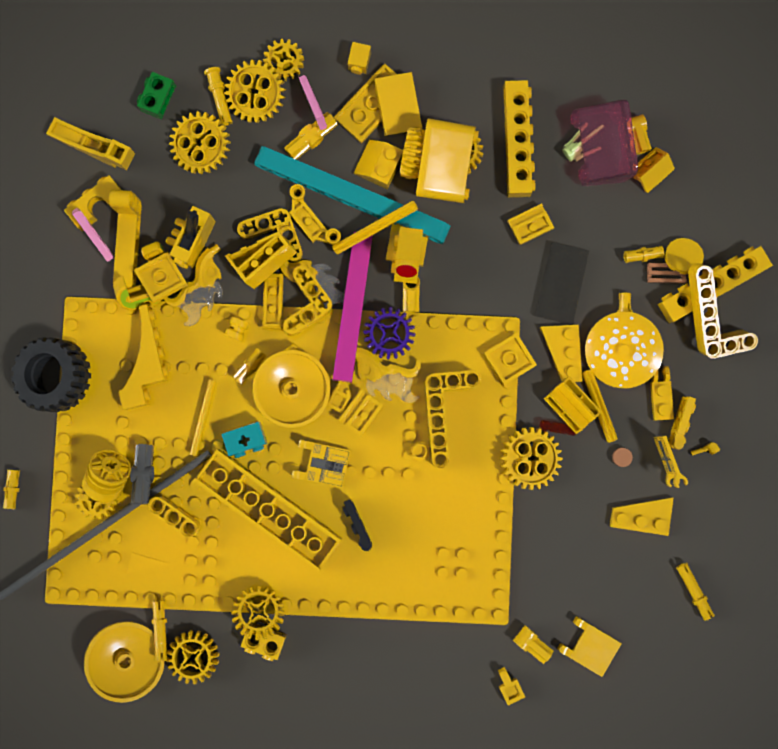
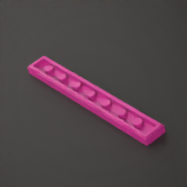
M373 235L352 246L333 373V380L352 383Z

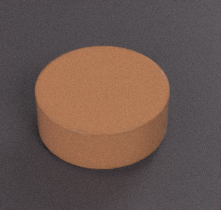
M618 448L612 454L614 464L619 467L630 465L633 459L632 453L626 448Z

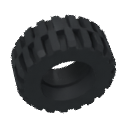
M42 337L38 338L37 341H30L28 347L24 346L20 350L21 354L16 356L14 360L16 364L12 366L14 376L11 377L12 383H15V387H13L15 394H20L18 396L19 400L25 403L27 407L37 411L60 412L67 411L70 407L78 405V399L83 400L86 395L84 391L85 389L88 390L90 386L88 379H91V373L88 372V369L91 367L90 363L85 361L87 356L84 352H81L80 347L66 340ZM55 357L61 365L62 377L57 388L48 393L43 387L41 374L45 364Z

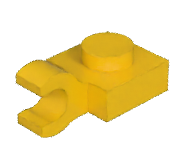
M505 667L499 669V675L504 683L499 688L507 705L525 698L517 678L511 680Z

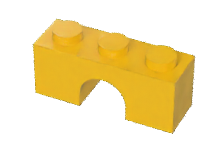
M110 175L102 177L98 180L96 186L85 190L79 199L71 201L64 211L76 227L83 232V228L72 215V211L79 208L92 225L97 221L92 212L94 204L98 201H106L110 206V191L122 189Z

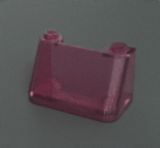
M617 100L575 109L571 114L570 120L576 129H580L584 165L579 169L578 176L579 180L582 181V186L623 183L635 176L638 171V162L628 101Z

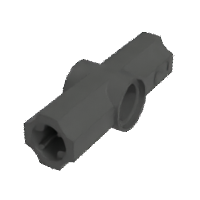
M136 445L135 461L130 472L132 504L145 505L149 503L150 486L154 480V467L152 466L153 445Z

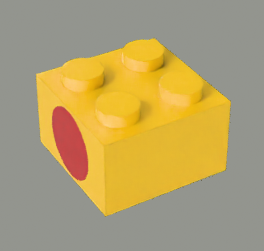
M400 227L399 235L395 234L391 273H394V281L417 284L423 229Z

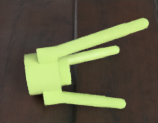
M585 123L574 137L564 145L563 153L567 159L577 162L583 157L600 151L601 147H597L581 154L583 151L581 146L604 128V125L598 127L579 143L575 142L588 126V123Z

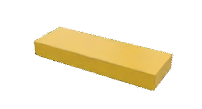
M272 274L264 281L263 330H282L283 274Z

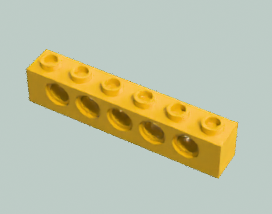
M528 80L505 81L503 91L507 197H530L532 191H535V180H532L535 163L531 161V154L534 153V143L530 142V135H533V124H530L532 105H529V98L532 97V88L528 87ZM520 99L523 104L516 105L513 100ZM519 117L524 123L517 124L514 119ZM522 136L524 138V142H517L515 140V137ZM516 155H523L525 160L518 161ZM523 173L526 179L519 180L516 174Z
M752 246L743 251L744 256L738 258L736 255L727 260L728 265L722 268L719 265L712 269L714 280L717 282V288H715L716 298L773 266L762 246L756 249ZM744 261H747L750 264L749 269H746L744 267ZM727 270L733 272V279L727 276ZM688 283L678 288L679 293L675 295L669 293L661 298L663 302L657 304L669 324L693 311ZM705 288L702 289L701 296L705 293ZM678 298H682L684 300V307L678 305Z

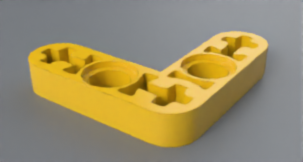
M277 209L244 220L238 224L237 232L244 239H250L274 230L279 231L282 235L287 230L292 231L293 238L288 241L291 244L295 241L297 242L293 246L299 253H297L296 258L291 257L289 261L298 262L301 260L303 251L291 216L286 209ZM280 213H282L284 216L287 215V217H285L284 222H281V220H276V225L273 226V222L270 216H273L274 219L279 218ZM267 219L269 226L266 229L260 228V220ZM253 222H255V226L258 229V231L256 232L254 228L248 230L249 234L241 232L244 229L243 226L247 225L248 228L254 227L252 224Z
M299 265L293 270V279L310 303L284 321L283 329L288 336L298 335L332 310L331 299L310 270L303 265ZM299 271H301V273L306 272V273H305V278H306V280L309 281V282H307V283L305 284V281L303 280L302 277L297 278V277H298V272H299ZM311 285L318 288V292L314 295L307 292V288ZM319 296L323 303H328L327 309L319 308L320 302L317 299ZM310 311L313 313V319L310 321L304 320L302 318L303 313ZM297 317H299L301 323L304 324L303 326H301L300 323H298L295 326V331H293L292 329L287 330L289 328V323L293 325L298 322V320L296 319Z

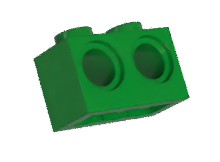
M152 72L150 77L148 76L145 80L143 93L139 94L137 98V107L141 112L162 120L175 91L176 84L172 79ZM157 84H163L162 88L159 90H156L155 86ZM150 101H156L152 107L147 105Z

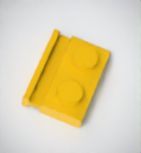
M543 204L537 205L507 221L519 246L554 229L547 212L543 208Z
M361 389L338 421L361 437L383 405Z

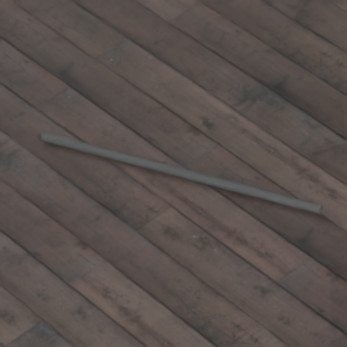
M208 450L151 488L149 499L212 456ZM129 503L2 590L0 592V600L18 590L142 504Z

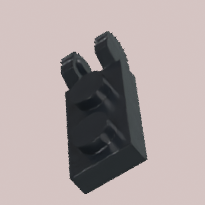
M349 498L344 501L345 506L342 509L346 517H351L353 521L350 524L355 535L359 534V545L362 550L367 552L372 548V541H370L371 539L352 499Z

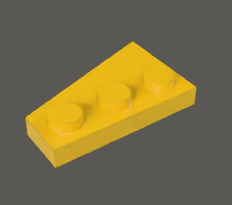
M579 325L540 327L561 382L568 376L574 382H582Z
M674 498L612 507L610 527L669 536Z

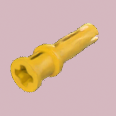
M211 67L204 71L209 82L208 89L213 93L217 112L222 121L221 126H228L233 121L224 94L225 84L221 80L220 67Z

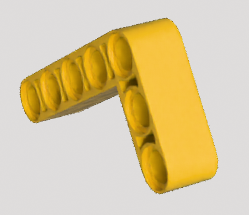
M111 190L109 195L110 207L118 213L113 289L114 282L122 275L127 289L136 286L137 275L134 269L137 268L142 204L141 200L132 191Z
M699 263L693 264L688 270L698 351L707 357L718 358L754 349L758 344V338L751 332L737 330L720 334L713 271L709 266ZM702 269V270H703V273H702V275L699 277V276H698L699 271ZM705 288V293L701 296V291ZM707 307V312L703 315V310ZM709 326V331L705 333L706 328Z
M475 370L434 373L427 376L425 380L431 460L436 468H446L450 462L444 391L476 388L481 383V375ZM470 374L477 377V383L474 385L467 382V377ZM450 376H455L458 379L456 386L448 384ZM430 378L438 379L439 386L437 388L429 386L428 380ZM432 397L440 399L441 404L439 407L431 406L430 399ZM434 416L442 418L441 426L435 427L432 424ZM436 435H441L444 438L442 446L434 444L433 440ZM439 454L444 455L446 458L445 464L441 466L435 462V458Z

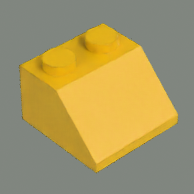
M369 140L353 174L388 190L402 160L403 150L387 142Z

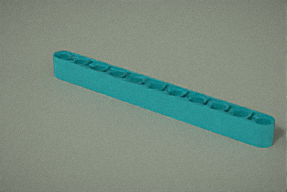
M261 146L254 165L260 169L293 183L300 184L305 188L379 219L404 206L401 203L264 146ZM417 210L393 223L395 225L400 224L405 228L423 229V237L427 235L429 240L439 244H444L451 227L446 222Z

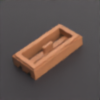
M666 263L647 264V283H687V274H679L680 272L652 271V268L670 269ZM652 275L681 276V279L652 278Z

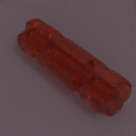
M546 420L540 421L539 428L542 431L549 430V432L567 433V435L576 436V433L567 424L549 423Z

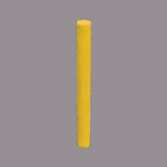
M208 380L190 455H198L216 381Z

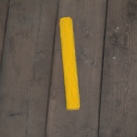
M591 369L582 372V376L591 400L602 411L598 419L608 443L616 441L618 438L594 373Z

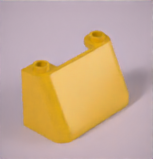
M428 118L416 190L417 197L464 203L465 200H468L470 189L467 188L466 182L473 143L478 141L479 131H476V126Z

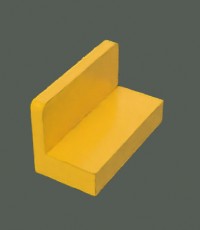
M655 147L628 172L632 178L641 183L644 191L649 193L675 168L669 153Z

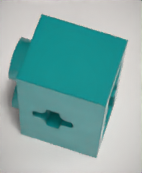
M255 422L221 434L228 456L234 455L235 459L245 456V451L251 449L253 452L263 450V445L268 444L261 422ZM243 436H245L246 438H250V441L247 442V446L245 444H241V441L244 439Z

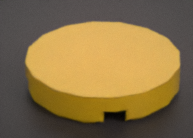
M679 238L668 245L664 257L666 264L671 270H676L680 272L679 274L685 275L688 274V270L693 264L703 263L704 253L695 241Z

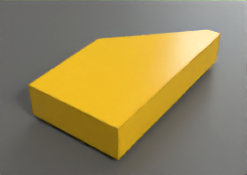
M338 381L327 403L328 407L341 414L344 413L352 398L347 382Z

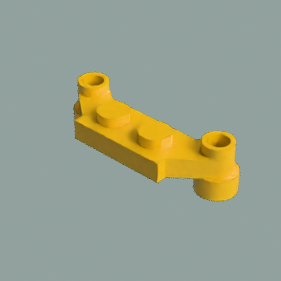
M300 184L293 185L290 188L292 210L289 214L312 243L319 241L334 245L340 242V232L335 228L327 230L304 202V187ZM297 192L301 193L300 196H295ZM332 236L337 237L336 240H331L330 238Z

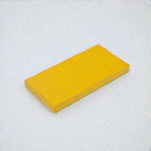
M385 63L334 116V119L361 144L382 123L374 79L397 75Z

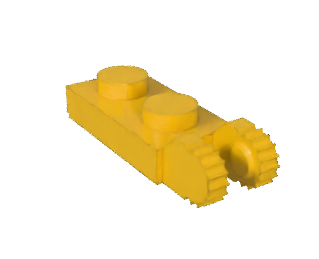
M669 366L663 367V382H658V370L651 378L653 421L674 419Z
M688 396L681 398L668 441L671 449L680 450L686 443L684 435L690 427L689 419L695 411L696 398Z

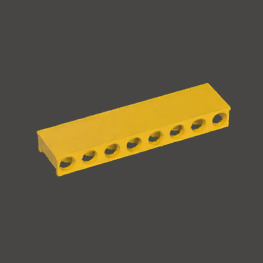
M220 449L214 451L209 461L193 480L317 572L322 569L343 540Z

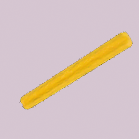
M414 201L407 203L332 246L334 252L340 254L418 210V206Z

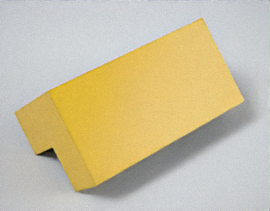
M569 376L544 398L576 434L582 431L602 412Z

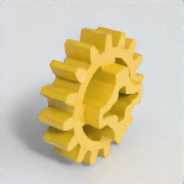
M281 39L279 44L273 41V47L267 46L269 52H264L266 58L263 59L264 64L266 62L270 64L269 69L273 67L272 61L274 64H277L274 74H281L278 80L284 77V80L287 81L289 76L294 79V73L300 75L298 68H304L302 63L304 56L301 55L302 49H297V43L291 45L290 39H288L287 43H284L283 39ZM291 51L295 54L296 59L291 56Z
M77 487L80 493L74 495V497L78 498V501L74 504L80 505L77 511H84V518L90 515V520H95L96 516L98 520L103 519V514L106 517L110 516L109 510H115V507L112 505L118 503L117 500L104 503L96 502L86 495L82 487ZM103 504H107L102 511H99Z

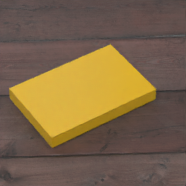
M412 72L375 78V87L385 136L406 133L410 127L422 129Z

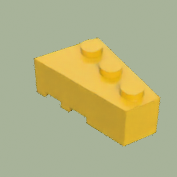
M278 231L258 240L256 244L242 247L240 251L233 254L229 253L225 257L242 280L255 289L293 257L297 251L288 239Z

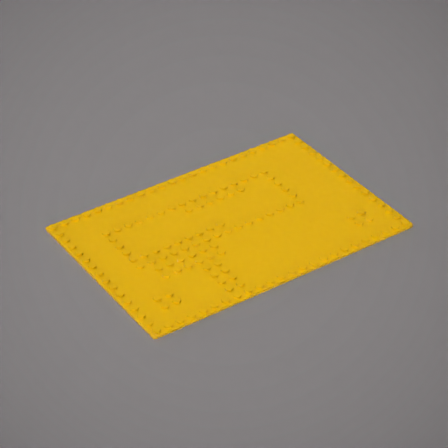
M65 298L62 340L72 342V344L80 347L81 352L86 354L87 359L85 361L90 363L91 368L88 369V372L91 373V379H88L89 389H85L84 393L86 395L83 400L78 399V405L70 407L67 411L57 412L48 559L131 503L132 482L129 475L122 494L117 499L118 503L112 505L115 507V510H109L110 516L106 517L103 514V519L98 520L96 516L95 520H90V515L84 518V511H77L80 505L74 504L78 501V498L74 497V495L80 493L77 487H82V480L88 464L96 452L101 450L117 451L128 459L132 468L135 461L136 445H153L152 466L154 467V480L151 483V489L207 450L213 455L216 449H220L228 455L221 434L255 422H261L268 444L263 445V450L253 452L251 449L245 451V456L236 459L234 455L229 457L343 540L322 569L317 572L193 481L209 461L207 459L152 497L163 496L195 518L200 523V531L197 535L192 537L181 535L153 515L148 509V504H142L47 569L46 603L153 608L152 601H157L159 609V600H165V609L231 612L232 610H237L233 607V603H240L237 600V596L244 598L242 591L245 590L250 594V587H253L254 592H257V587L261 586V592H264L265 588L268 587L269 595L272 591H275L276 593L273 598L281 597L277 604H284V608L280 610L285 611V615L494 625L508 624L514 480H508L510 474H503L507 468L500 466L505 463V460H501L500 457L505 456L501 449H507L504 442H511L508 436L516 437L514 431H516L518 377L503 385L484 352L515 333L520 335L519 318L406 313L407 315L404 320L412 319L408 326H415V329L409 330L415 333V337H409L414 343H407L410 350L408 351L403 348L402 350L405 353L403 356L400 352H397V359L394 358L393 354H390V359L387 360L386 353L383 354L382 358H379L380 351H377L374 355L384 366L393 364L406 369H413L416 360H420V372L413 378H406L398 373L385 375L381 379L376 380L375 383L367 378L361 381L358 375V362L355 358L352 383L347 382L352 396L348 406L361 389L383 405L380 412L360 437L338 421L342 415L340 412L328 406L325 407L317 419L307 425L296 428L275 425L268 421L257 409L252 395V384L248 378L242 383L237 382L233 378V375L244 364L243 361H246L256 348L264 353L266 357L256 366L255 371L269 356L283 351L294 343L299 351L312 355L323 365L329 377L331 396L338 381L333 380L343 309H332L327 315L298 335L288 336L284 332L283 323L287 318L302 309L301 307H283L282 330H263V306L184 302L178 307H171L165 301L150 306L156 314L154 324L160 332L158 341L159 345L164 349L165 357L162 358L164 365L166 364L169 370L168 381L145 386L150 391V405L123 410L119 390L124 388L131 376L140 349L141 316L139 308L135 310L122 308L117 299ZM362 310L357 348H363L372 352L375 347L373 346L368 349L367 345L371 341H364V338L369 337V335L364 334L363 331L370 330V328L365 326V323L372 324L369 317L372 316L374 319L377 317L374 314L375 311ZM306 311L303 313L302 318L310 321L309 317L313 313ZM231 317L249 323L247 330L243 332L244 338L242 342L224 334L226 329L230 327L229 321ZM297 317L296 319L298 320V322L293 325L289 323V328L287 330L292 329L293 331H295V326L298 323H300L301 326H303L304 324H302L299 317ZM387 318L381 320L380 322L386 326H390L396 320L392 318ZM401 324L396 333L404 341L406 332ZM375 326L373 336L378 344L383 334ZM394 328L385 330V339L394 337ZM389 341L383 346V348L393 349L398 347L399 345L393 341ZM60 366V381H61L62 368H61V366ZM475 370L481 375V383L476 388L444 391L450 462L446 468H436L431 460L425 380L427 376L434 373ZM470 374L467 377V382L474 385L477 383V377ZM450 376L448 384L456 386L458 379L455 376ZM430 378L428 384L431 388H437L439 381L436 378ZM208 380L216 381L198 455H190ZM432 397L430 404L433 407H439L441 401L438 397ZM434 416L432 424L435 427L441 426L442 418ZM436 435L433 440L434 444L442 446L444 438L441 435ZM243 436L244 439L241 441V444H245L247 446V442L250 441V438H246L245 436ZM300 440L351 450L343 488L292 477L293 470L307 471L311 450L300 448ZM424 442L427 444L430 450L427 459L416 461L412 458L410 449L414 443ZM439 454L436 456L435 462L439 466L444 465L446 458L444 455ZM349 498L352 499L368 532L370 541H372V548L367 552L362 550L359 545V534L355 535L350 524L353 523L351 517H346L342 509L345 506L344 501ZM157 500L154 506L156 510L160 511L163 508V504ZM103 504L99 511H102L107 504ZM173 511L170 514L171 520L177 522L179 519L177 512ZM187 523L186 530L189 533H193L195 527L192 523ZM132 552L169 563L168 565L126 573ZM253 599L249 602L260 604L264 599ZM269 603L266 613L275 614L273 606ZM243 607L242 613H250L246 607ZM262 609L258 612L255 611V613L262 614Z

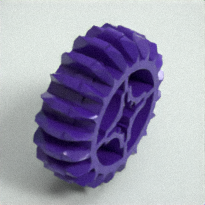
M389 307V313H386L385 309L382 308V315L375 311L374 314L377 318L369 317L372 324L365 323V326L370 328V330L363 331L364 334L369 335V337L364 338V341H371L367 347L368 349L373 346L375 347L372 351L373 354L380 351L379 358H382L383 354L386 353L387 360L390 359V354H393L394 358L397 359V352H400L402 356L405 355L402 349L405 348L409 351L410 347L407 343H414L409 337H415V333L409 330L415 329V326H408L412 319L408 318L405 321L404 318L407 315L405 312L399 316L400 309H397L396 313L393 314L392 307ZM387 318H392L396 320L390 326H386L380 322L381 320ZM401 324L406 332L404 341L396 333ZM375 326L383 334L378 344L373 336ZM394 328V337L385 339V330ZM389 341H393L399 345L398 347L393 349L383 348V346Z

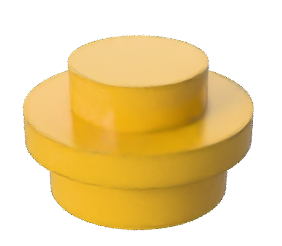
M416 442L412 445L410 454L414 460L423 461L429 456V447L424 442Z

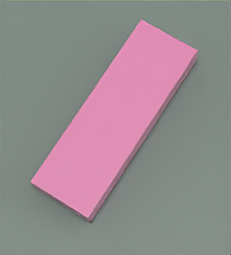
M303 75L299 77L303 91L320 130L326 129L327 124L307 77Z
M79 208L74 209L72 215L108 262L113 259L112 252Z

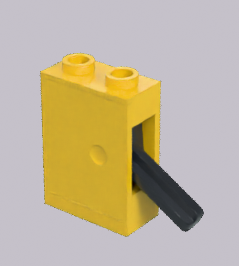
M192 206L191 210L187 213L186 220L176 218L175 225L182 227L181 231L176 228L172 230L171 235L177 237V239L167 237L166 244L173 246L169 255L174 259L173 262L184 269L188 267L194 269L216 223L210 213Z

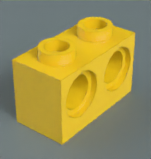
M255 623L252 627L262 628L265 626ZM273 630V636L267 632V639L264 640L262 634H260L259 643L253 644L247 638L249 632H246L241 647L245 648L244 651L249 654L259 653L263 655L262 658L266 660H278L287 634ZM268 642H275L278 648L270 650L267 645Z

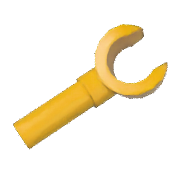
M710 442L703 448L691 451V454L693 456L709 451L713 455L719 452L720 448L716 443Z

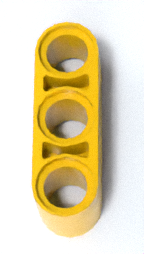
M159 496L149 501V511L181 535L192 537L199 533L200 523L167 498ZM157 500L163 504V508L160 511L156 510L154 506ZM173 511L177 512L179 516L177 522H173L170 518V514ZM187 523L194 525L195 530L193 533L187 532Z

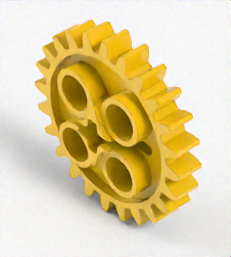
M251 60L250 65L243 61L244 67L237 64L238 71L231 70L234 76L227 77L231 81L230 84L224 85L229 88V91L224 92V94L230 96L226 100V102L232 103L229 109H236L234 115L238 116L241 114L240 119L245 120L247 117L248 122H252L253 118L256 123L260 122V118L266 122L267 115L273 118V111L279 113L276 108L277 105L283 106L279 102L280 99L286 98L281 95V92L286 91V89L280 87V85L285 83L283 80H278L281 74H274L276 68L272 67L269 69L270 64L267 62L263 66L261 60H258L257 65L255 60ZM247 75L251 76V83L249 85L244 83V78ZM265 79H268L270 82L267 89H264L262 86V82ZM252 89H257L258 94L252 93ZM244 94L248 97L246 104L241 102V96ZM261 98L266 100V105L263 108L259 106Z
M197 111L196 117L194 114L189 113V119L182 116L184 122L177 121L179 127H173L172 129L176 133L175 135H170L174 139L173 142L169 143V145L174 146L170 152L176 154L173 159L176 161L180 160L178 165L184 166L186 171H189L191 168V173L194 174L197 172V169L201 175L204 169L207 173H210V167L217 170V163L223 165L221 158H228L224 152L230 151L226 145L231 142L225 139L230 134L224 132L227 127L224 125L220 126L222 121L219 119L215 121L216 117L214 115L209 117L207 112H204L202 116ZM202 125V132L200 134H197V127ZM216 138L215 146L210 147V140ZM189 139V147L184 148V142ZM200 152H203V159L201 161H198L197 155Z
M529 427L528 431L526 428H522V434L519 431H514L516 437L509 435L508 437L511 442H504L507 449H501L505 456L500 457V459L505 460V463L500 466L507 468L503 474H510L508 480L513 481L515 479L514 485L518 486L521 483L522 489H525L527 485L529 490H533L534 485L537 489H541V483L544 486H548L547 480L554 481L552 475H559L555 469L562 467L557 464L558 461L563 460V458L557 455L562 452V450H556L559 443H552L554 436L547 438L548 431H544L541 434V428H537L536 431H534V427ZM520 444L525 445V452L523 454L518 451ZM539 444L544 446V451L541 454L537 451ZM534 456V460L528 461V457ZM521 463L525 465L523 473L518 471V466ZM540 463L544 466L542 473L537 471V466Z

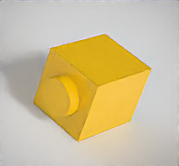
M352 42L348 59V70L359 75L367 73L371 56L370 45Z

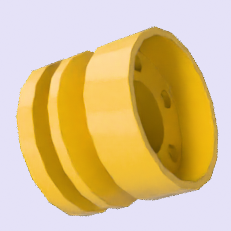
M114 450L96 452L91 457L82 480V488L86 495L101 503L117 500L121 496L130 475V462L124 455Z

